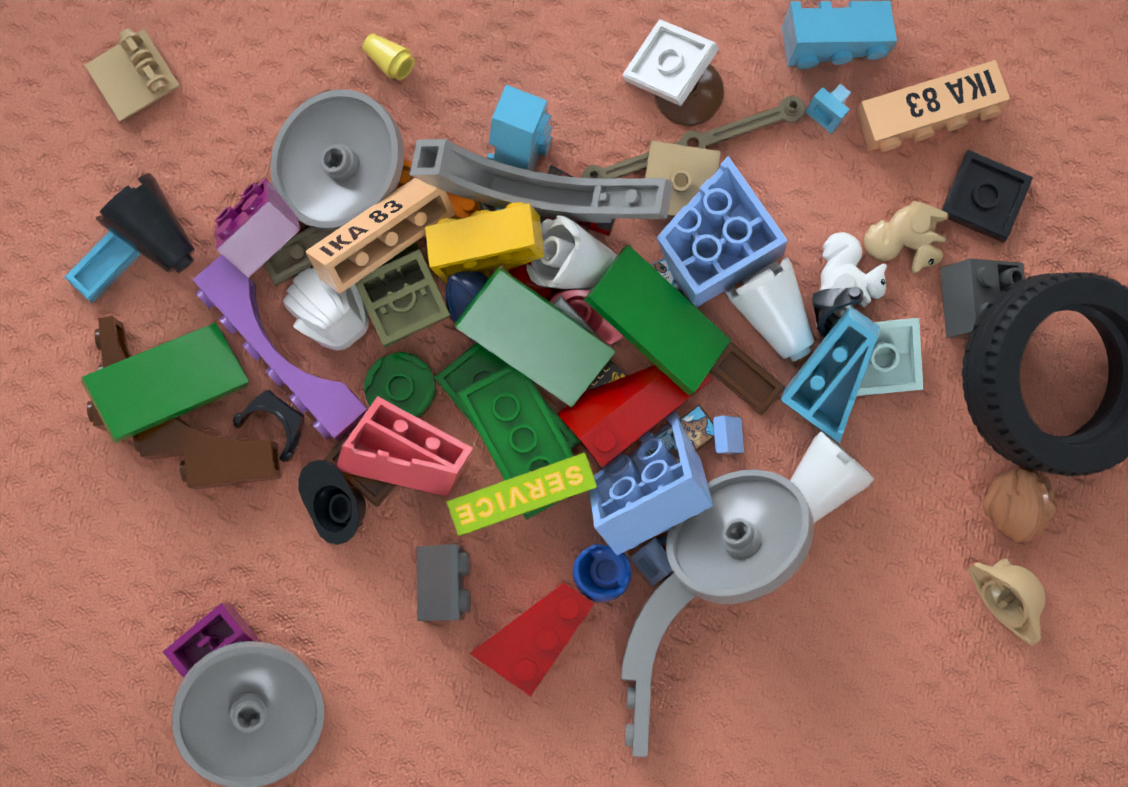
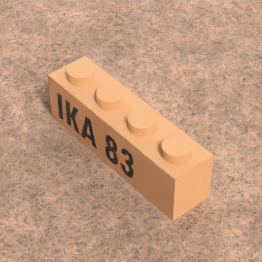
M994 60L862 101L855 113L868 150L880 148L881 152L897 148L901 145V141L909 138H914V141L927 139L935 134V130L947 127L948 131H953L967 125V120L980 117L981 121L994 118L1001 114V109L1010 100L997 62Z
M413 178L381 202L373 205L305 252L320 280L340 294L425 236V227L435 225L439 220L451 218L456 213L446 191Z

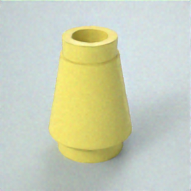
M374 33L370 34L363 43L362 50L367 53L388 78H395L399 81L403 80L413 69L415 58L411 55L409 49Z

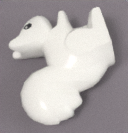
M844 232L834 233L829 236L823 245L824 252L822 256L828 263L821 273V288L819 291L835 288H860L863 290L864 299L859 305L863 308L871 302V298H882L886 291L884 275L887 268L886 264H881L865 274L856 267L862 258L860 241ZM850 306L839 308L834 313L841 318Z

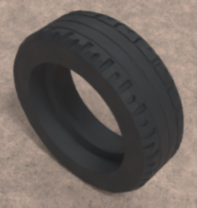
M1076 272L1034 275L1010 285L1005 291H1001L995 299L990 301L987 308L981 312L979 319L976 320L973 330L968 337V343H966L962 363L964 399L967 403V410L969 415H971V420L977 426L981 437H984L985 442L992 446L995 452L1014 464L1052 474L1087 476L1103 472L1105 469L1113 468L1116 464L1123 462L1128 457V287L1107 276ZM1069 310L1084 315L1100 334L1108 357V382L1103 400L1093 417L1082 428L1071 435L1054 436L1043 432L1032 420L1025 407L1020 388V367L1026 345L1036 328L1051 314Z

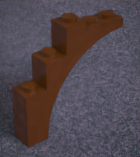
M113 316L98 318L99 329L95 330V343L98 350H101L102 364L98 365V370L127 359L131 355L127 347L123 322ZM88 401L87 415L90 422H93V426L96 428L107 430L92 401ZM177 417L133 436L134 447L137 452H140V457L153 460L184 456L185 460L180 462L181 478L183 482H187V487L195 490L281 479L278 444L272 440L241 441L217 437L194 429Z

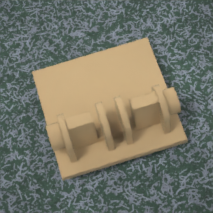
M131 29L123 30L119 34L120 41L118 45L85 64V67L119 122L124 121L180 87L145 29L138 33L133 32Z

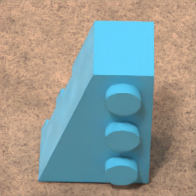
M790 1L781 27L788 67L798 66L799 69H809L821 62L828 61L839 65L851 62L853 58L867 56L868 60H877L891 53L897 42L890 1H850L848 3L849 7L832 8L831 1L819 2V8H802L801 1Z
M506 85L491 121L489 144L495 146V154L489 152L487 158L510 166L534 171L540 155H547L553 136H550L552 126L549 125L552 115L548 114L547 100Z
M850 305L789 382L781 397V401L839 444L877 342L880 327Z

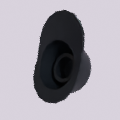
M324 460L309 462L302 469L298 479V490L301 499L321 538L335 545L346 543L355 535L357 529L363 525V519L366 514L365 498L357 488L348 484L345 476L334 464Z

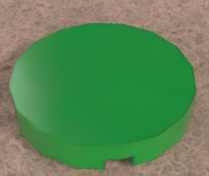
M395 352L375 361L367 372L364 390L370 406L378 396L419 418L433 404L436 385L434 375L427 363L416 355L406 352Z

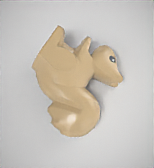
M913 201L911 205L898 210L889 223L880 220L876 225L872 224L868 232L865 233V249L874 259L883 262L897 257L904 246L915 250L911 272L914 274L922 268L937 265L942 261L943 253L940 249L933 246V243H943L946 241V238L937 234L935 228L938 222H943L948 218L949 213L922 202Z

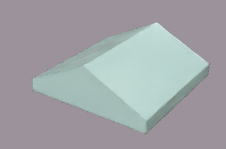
M919 318L874 322L880 327L879 335L857 396L923 390Z

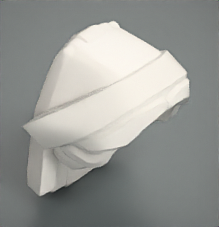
M308 267L292 280L293 284L286 290L288 294L282 301L286 309L297 318L293 326L295 329L320 345L333 350H344L350 347L366 333L369 326L368 311L355 284L339 294L320 280L314 267L312 269Z

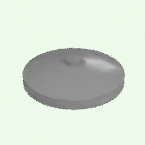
M340 89L323 92L297 107L282 125L274 142L271 155L272 184L298 217L299 221L319 230L336 231L396 190L404 164L403 139L392 115L371 97L352 90Z
M742 470L728 473L709 481L707 484L713 506L704 510L699 515H695L673 526L668 531L666 549L668 561L673 572L689 592L703 600L714 603H743L771 593L795 574L810 550L814 534V522L808 503L795 484L787 478L770 471Z
M254 641L239 642L221 647L199 660L180 683L172 709L173 735L177 748L184 760L202 777L226 787H260L288 776L300 767L312 753L320 738L324 722L322 694L310 668L298 656L280 646Z

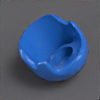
M594 544L583 550L576 558L572 571L574 583L581 594L585 595L589 600L603 603L610 602L623 595L628 588L632 574L630 561L624 552L616 555L609 545Z

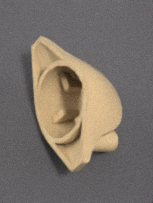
M1001 559L992 567L976 563L967 569L983 602L991 613L1003 625L1031 646L1041 640L1040 615L1045 605V592L1038 578L1026 568L1012 565L1007 559Z

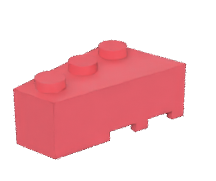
M377 396L343 444L337 467L341 472L448 497L464 473L473 448Z

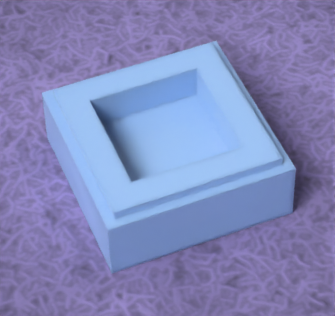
M732 416L714 417L716 452L732 455L744 453L742 419Z

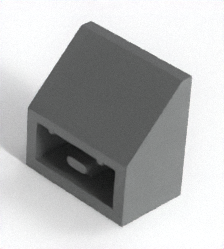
M967 259L941 267L946 338L968 339L976 320L979 319L981 312L987 308L990 301L995 299L1001 291H1005L1010 285L1025 279L1024 264L1020 262Z
M459 544L417 546V621L463 620L464 612L471 611L470 590H464V575H470V554L463 552V546Z

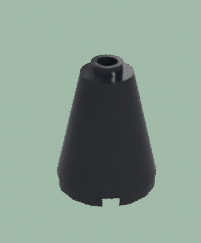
M147 173L138 178L142 185L137 188H131L128 185L116 194L100 210L102 215L97 216L96 220L101 226L167 273L175 269L179 274L193 263L194 259L191 255L195 249L157 180L152 174Z

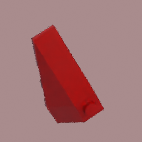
M654 365L585 391L572 407L567 405L557 415L598 466L603 469L713 381V379L707 374L695 393L688 395Z

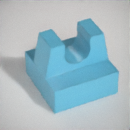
M841 84L832 93L822 87L811 100L805 113L832 134L850 110L844 105V101L851 92Z

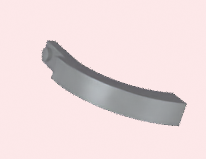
M447 139L417 140L410 171L411 176L422 182L483 204L506 209V206L512 203H530L539 216L557 219V216L562 215L573 221L611 223L612 218L667 219L673 183L667 178L595 179L535 172L482 157L459 147Z
M674 572L654 590L643 605L634 621L624 650L620 678L622 680H635V686H628L627 709H633V724H626L625 747H632V756L648 757L651 677L656 651L661 638L677 613L696 597L681 584Z

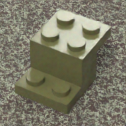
M417 242L355 283L384 347L451 317Z

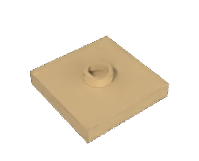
M651 140L645 178H667L673 183L667 216L675 217L694 198L706 180L716 173L719 167L721 151Z

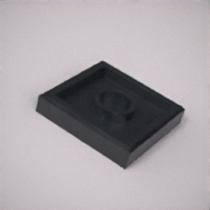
M967 150L941 210L949 213L948 220L1004 243L1008 239L1033 177Z

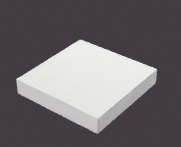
M659 19L622 76L626 82L682 106L719 48L713 41Z

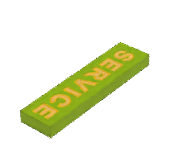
M585 453L446 502L457 534L460 537L597 488L587 456Z

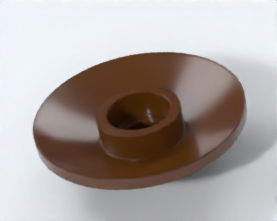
M708 65L695 85L696 90L690 92L682 106L654 94L659 110L666 118L680 125L693 126L708 121L719 110L724 96L723 82L717 70L712 65Z

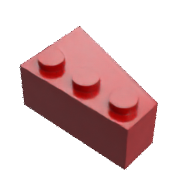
M563 582L470 654L531 697L594 603Z

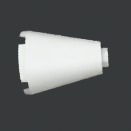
M559 215L557 219L543 221L541 228L545 257L532 261L531 265L526 264L530 279L537 285L545 288L591 290L617 254L570 218Z
M788 257L783 258L780 265L777 261L742 280L744 285L736 289L732 286L725 292L732 304L783 359L790 357L792 361H796L811 352L809 346L814 343V338L795 272Z
M821 431L813 439L790 481L803 494L811 509L813 522L815 523L869 487L874 477L855 459L851 458L841 446Z

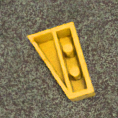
M516 202L507 205L506 209L493 212L488 210L476 211L471 217L462 219L445 218L439 220L435 225L425 227L429 268L446 284L451 274L464 270L480 272L489 277V270L504 265V269L510 270L545 257L540 216L530 203Z

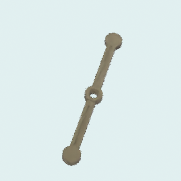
M788 96L780 102L778 107L704 133L694 130L688 131L681 137L679 142L673 144L687 146L689 140H696L699 144L697 148L705 149L781 121L789 124L796 123L803 117L805 106L798 97ZM649 152L605 168L596 165L589 166L582 172L581 178L618 179L644 170L647 166Z

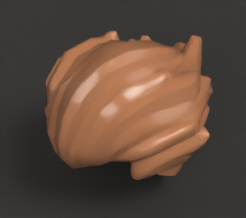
M1020 467L1017 470L1012 469L1002 473L992 482L983 500L985 515L993 520L997 529L1002 531L1005 537H1009L1017 543L1028 541L1044 531L1049 520L1057 511L1056 503L1059 499L1055 497L1048 476L1042 477L1033 469Z

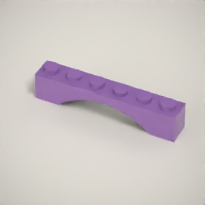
M221 254L193 279L200 288L196 292L197 296L209 309L215 305L223 313L219 318L221 323L233 335L237 331L240 332L247 340L242 344L245 350L256 361L260 357L265 360L270 366L265 372L279 387L285 383L290 388L293 394L289 399L302 413L309 410L317 420L313 423V426L326 440L332 436L337 441H340L346 433L349 434L355 429L368 409L343 382L324 380L305 373L280 355L269 340L261 323L256 303V284L250 278L245 276Z

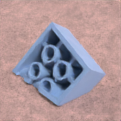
M729 156L720 164V168L699 188V192L687 206H684L657 236V242L675 282L684 296L696 308L784 255L788 241Z
M676 411L665 418L668 424L655 435L649 431L640 438L642 444L629 456L619 455L594 476L597 488L589 491L594 526L616 555L637 547L640 543L668 531L673 526L695 515H699L704 510L713 506L701 459L687 436ZM670 425L673 428L681 460L677 464L662 441L654 438ZM657 448L652 455L649 456L647 454L649 449Z

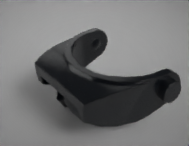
M856 287L835 288L813 293L812 304L815 311L816 328L821 336L825 338L840 319L834 311L845 306L859 304L863 301L864 293L862 289Z
M266 390L257 396L245 408L243 413L238 412L235 415L233 425L236 428H240L253 411L266 410L274 414L282 422L287 435V443L279 460L289 462L299 444L304 415L274 395L271 390Z

